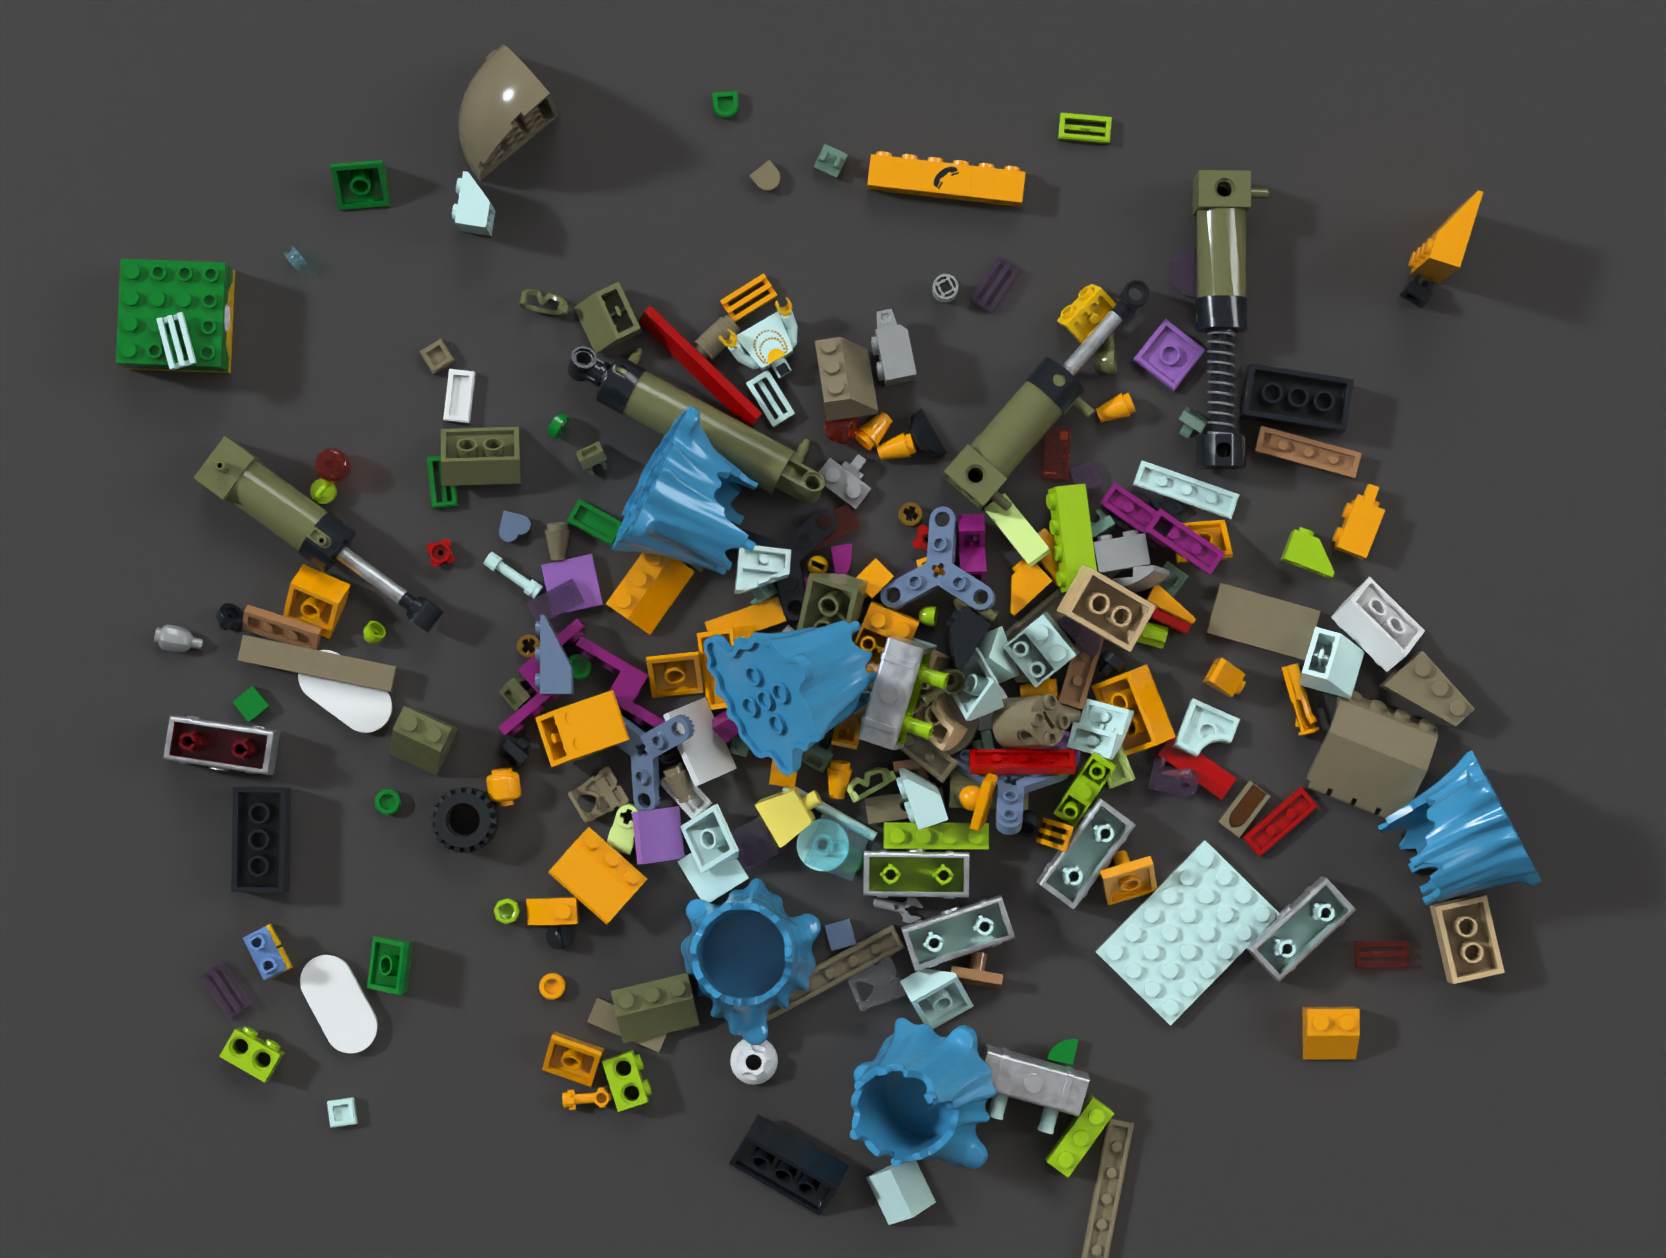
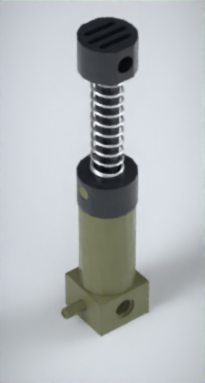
M1198 170L1193 179V216H1197L1195 330L1211 336V340L1207 341L1211 343V350L1207 351L1211 353V360L1207 361L1211 363V370L1207 371L1211 373V381H1207L1211 383V391H1207V393H1211V401L1207 402L1211 404V411L1207 412L1211 414V421L1207 422L1211 424V431H1208V434L1196 436V468L1233 470L1246 468V436L1232 433V430L1235 429L1232 420L1236 418L1232 414V410L1235 408V405L1232 404V400L1235 398V395L1232 394V390L1235 388V385L1232 384V380L1235 378V375L1232 374V370L1235 368V365L1232 364V359L1235 358V355L1232 354V349L1236 347L1232 343V339L1236 337L1235 333L1247 331L1246 213L1251 208V199H1267L1269 197V190L1267 188H1251V171ZM1217 190H1222L1226 197L1220 196ZM1222 447L1226 452V457L1219 456L1216 448Z

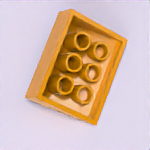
M1478 190L1421 247L1417 248L1416 252L1413 251L1408 265L1412 267L1410 275L1417 276L1420 274L1422 275L1421 278L1440 284L1460 268L1483 191Z

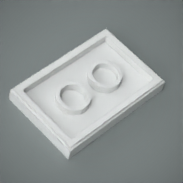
M706 698L663 715L665 721L680 714L690 717L689 719L693 721L692 724L695 726L693 727L695 729L693 736L677 745V748L695 787L737 769L726 742L712 730L714 715ZM679 722L676 723L678 733L684 734V726Z

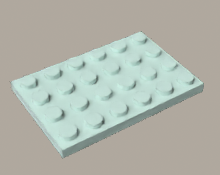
M1204 840L1095 952L1171 1026L1246 949L1257 935L1263 932L1279 912Z

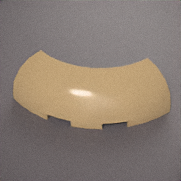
M933 649L928 668L941 672L948 668L951 658ZM923 682L919 695L926 693L934 686ZM944 692L931 701L927 707L918 698L914 711L917 719L934 724V730L929 740L941 751L951 750L962 740L968 729L952 713L946 693Z

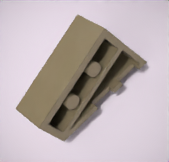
M1417 651L1379 685V687L1391 692L1403 701L1412 704L1449 727H1456L1475 710L1423 651Z

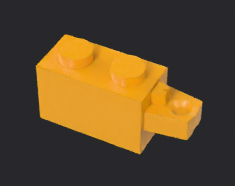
M1368 484L1363 496L1357 494L1351 503L1347 502L1342 513V517L1345 518L1342 527H1337L1332 541L1336 542L1333 549L1361 560L1367 558L1385 513L1384 509L1379 508L1380 502L1375 501L1379 487Z

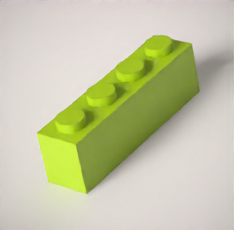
M1086 484L1057 486L1048 489V494L1046 495V505L1051 510L1052 518L1049 528L1051 534L1054 535L1055 541L1053 557L1058 563L1056 581L1057 585L1061 587V593L1068 591L1082 565L1097 571Z
M884 822L883 848L989 850V823H985L979 831L970 829L971 822H940L919 830L916 822Z

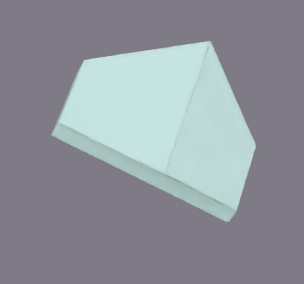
M1002 626L986 632L976 646L981 651L998 683L1019 676L1015 661L1003 648L1008 641Z

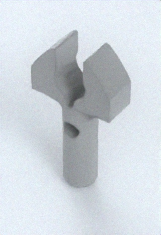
M877 897L873 901V906L876 908L900 913L903 917L902 922L913 923L921 919L920 916L910 915L905 910V908L910 906L923 908L922 904L915 897H908L902 903Z

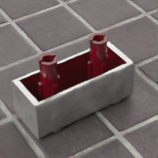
M171 715L163 759L176 761L181 764L209 766V769L228 771L230 769L243 771L248 774L273 775L280 731L265 729V727L253 725V727L203 720L194 716Z

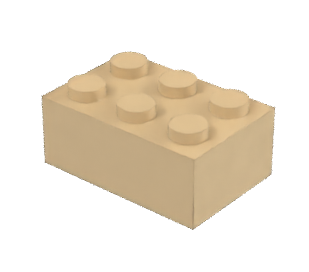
M1082 565L1056 611L1116 646L1131 652L1156 606L1094 569Z
M1478 894L1430 905L1447 982L1457 984L1505 973L1487 895Z

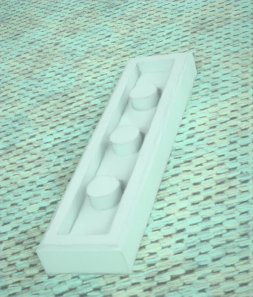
M1143 460L1139 465L1133 486L1230 520L1240 494Z

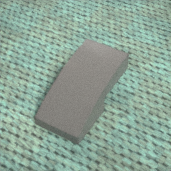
M1155 565L1133 567V577L1114 578L1112 580L1131 592L1137 593L1164 581L1170 576V570Z

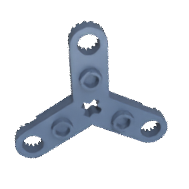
M938 507L930 515L927 562L883 587L880 597L882 603L888 608L896 610L902 608L906 604L925 596L939 587L977 611H988L994 606L996 601L994 591L954 565L957 516L950 508ZM945 513L949 514V523L944 527L938 526V517ZM943 565H945L943 567V570L946 572L945 575H938L936 578L935 576L937 573L934 571V569L936 567L941 568ZM893 589L899 590L901 594L899 600L891 603L888 600V593ZM986 591L988 593L987 602L978 605L975 601L976 594Z
M680 714L645 733L622 716L630 740L616 746L631 756L634 804L639 811L656 809L661 802L659 801L661 798L659 797L658 756L690 739L694 734L695 729L693 727L695 726L692 724L693 721L689 719L690 717ZM679 722L684 726V734L678 733L676 723ZM643 744L646 746V747H645V751H646L647 753H645V754L642 752V751H643V747H642L641 745H643ZM643 793L650 797V806L642 800Z

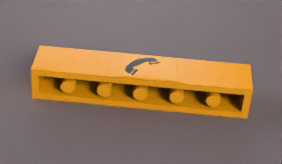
M878 151L876 155L871 154L867 190L1021 207L1026 172L1020 171V168L1015 166H1005V169L994 168L995 165L989 163L970 166L969 162L963 160L944 163L943 159L937 157H929L928 161L918 160L915 155L903 154L902 158L892 157V153Z

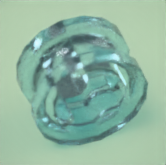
M294 245L291 247L290 252L285 251L283 253L297 271L300 270L301 265L306 266L308 264Z

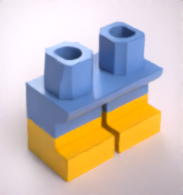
M272 924L243 937L263 980L271 979L293 968L284 948L280 947L277 949L281 942Z

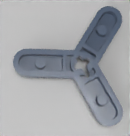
M964 749L954 756V759L959 762L955 770L982 784L983 779L988 774H970L969 749ZM994 774L998 777L995 787L997 792L996 828L998 831L1007 835L1018 833L1022 828L1024 794L1067 779L1070 774Z

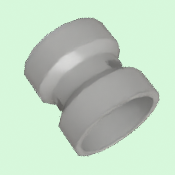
M942 274L934 280L932 294L940 303H949L955 299L959 286L955 277L950 274Z

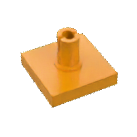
M1118 851L1113 856L1115 866L1100 871L1104 896L1108 906L1157 890L1154 864L1151 856L1130 862L1126 851Z

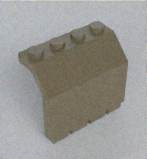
M1353 691L1351 699L1337 696L1336 710L1330 728L1307 774V780H1310L1308 788L1324 795L1327 793L1328 788L1332 789L1330 793L1331 798L1350 804L1352 799L1355 798L1354 807L1372 814L1375 813L1378 807L1380 808L1378 816L1385 819L1414 799L1428 770L1438 739V727L1427 719L1419 720L1414 718L1404 710L1389 708L1379 700L1371 701L1366 699L1356 691Z

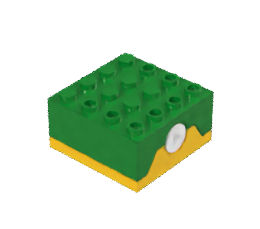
M121 259L116 363L129 370L231 373L235 270L225 262ZM183 312L197 364L170 370L156 319ZM179 320L174 321L184 360H189ZM166 323L165 326L175 363H179L170 327Z

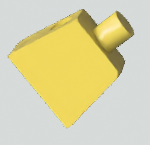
M795 787L759 800L755 806L781 848L814 821L815 816L811 809L822 804V800L816 790L803 796L799 788Z

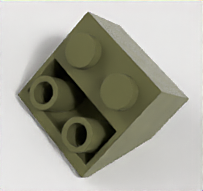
M619 282L595 292L574 307L596 354L643 333Z

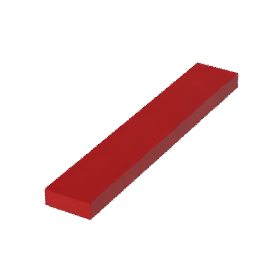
M649 306L643 312L638 323L740 422L752 428L762 415V412L653 307Z

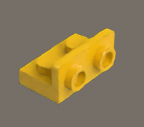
M1090 284L1079 292L1078 298L1071 305L1066 306L1062 310L1057 322L1066 327L1082 344L1116 303L1101 287Z

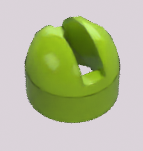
M923 607L918 614L920 622L925 626L935 627L938 607Z
M370 621L363 630V637L368 643L376 644L384 638L386 630L381 623Z

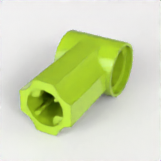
M1147 622L1137 643L1163 649L1169 627Z

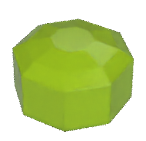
M510 898L498 901L493 910L496 920L504 924L516 921L520 914L518 903Z

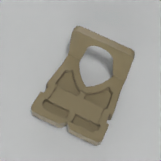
M608 766L599 771L597 776H592L581 786L568 793L585 823L615 810L617 806L621 807L629 802L622 786L617 785L618 779ZM580 795L596 797L595 806L590 813L585 812L578 802Z

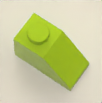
M1302 527L1299 528V531L1296 529L1291 531L1280 560L1325 578H1332L1335 572L1320 539L1313 536L1314 532Z

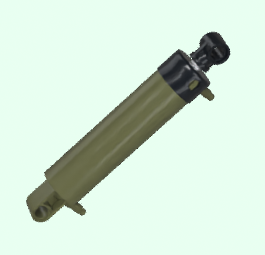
M579 346L572 351L567 368L568 374L576 381H589L599 387L596 395V401L634 419L663 436L669 432L674 420L679 418L683 409L690 405L700 411V424L713 448L747 477L757 482V487L770 494H773L777 488L806 504L815 503L819 499L825 485V480L820 473L802 464L811 445L809 439H804L795 452L637 365L643 354L640 348H636L628 359L618 356L611 366L609 363L598 359L594 350L589 347Z

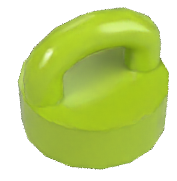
M320 478L312 484L310 494L315 502L327 505L335 500L337 488L331 480Z

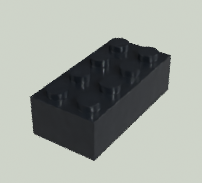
M1250 363L1246 368L1239 418L1342 434L1347 429L1354 379Z
M233 787L231 892H289L291 787Z

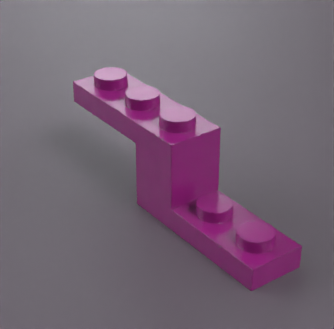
M1116 482L1113 483L1099 503V505L1138 530L1141 534L1145 533L1147 538L1160 547H1169L1209 576L1225 555L1223 551L1160 508L1156 511Z
M576 619L557 635L562 647L568 642H571V644L576 643L580 636L584 635L582 630L586 627L579 619ZM535 655L523 664L518 671L538 694L498 727L505 736H508L510 733L515 736L525 727L523 722L531 716L534 719L545 710L543 705L551 699L554 702L563 695L540 694V689L535 688V674L540 673V663H536Z
M580 636L576 643L581 648L578 653L590 660L596 656L603 661L601 666L613 673L617 669L620 670L609 691L614 690L621 713L624 709L633 714L630 719L642 726L647 722L657 727L666 722L634 703L646 684L649 675Z

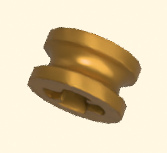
M913 502L902 505L898 514L900 522L909 527L918 524L922 518L920 506ZM909 507L914 508V514L918 515L917 519L914 520L912 518L911 521H907V515L903 513L904 509L908 511Z
M524 635L518 640L517 649L522 656L532 658L535 655V651L533 653L530 651L525 653L523 651L525 648L523 642L527 639L531 642V639L536 642L533 647L536 648L540 647V640L534 635Z

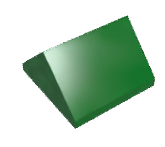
M383 160L330 164L339 210L390 206L388 167Z
M373 936L367 988L396 995L406 994L408 992L414 941Z

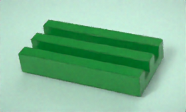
M441 455L427 457L432 509L459 506L457 486H451L452 501H448L447 488L442 486ZM438 461L442 502L437 501L433 463Z

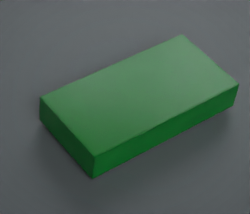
M578 499L567 519L568 523L610 546H613L618 529L622 523L581 499Z

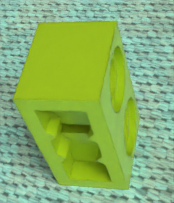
M247 1026L236 1028L219 1057L264 1083L270 1080L285 1052L279 1050L281 1046L270 1039H267L265 1042L258 1038V1032ZM238 1039H243L247 1042L248 1050L246 1053H242L237 1049L236 1043ZM261 1052L269 1054L271 1062L268 1066L260 1063L259 1055Z
M634 1050L602 1061L618 1112L649 1101L648 1095L652 1094L648 1079L643 1080L640 1070H643L644 1066L640 1054L635 1055ZM618 1062H629L631 1072L628 1074L620 1073L617 1069ZM626 1087H637L639 1097L636 1099L628 1098L625 1094Z

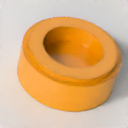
M557 973L545 975L539 984L541 994L550 1000L561 997L566 989L564 978Z

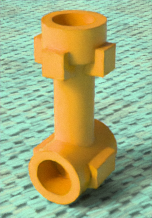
M599 1087L598 1091L594 1093L575 1094V1089L562 1093L563 1108H569V1110H576V1105L589 1103H595L599 1108H603L613 1099L612 1093L605 1087Z

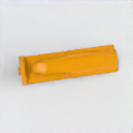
M1296 663L1282 667L1296 716L1295 726L1300 727L1301 731L1298 732V735L1305 736L1315 733V731L1319 730V727H1315L1314 724L1317 722V718L1312 713L1305 686L1300 685L1301 671L1299 664Z

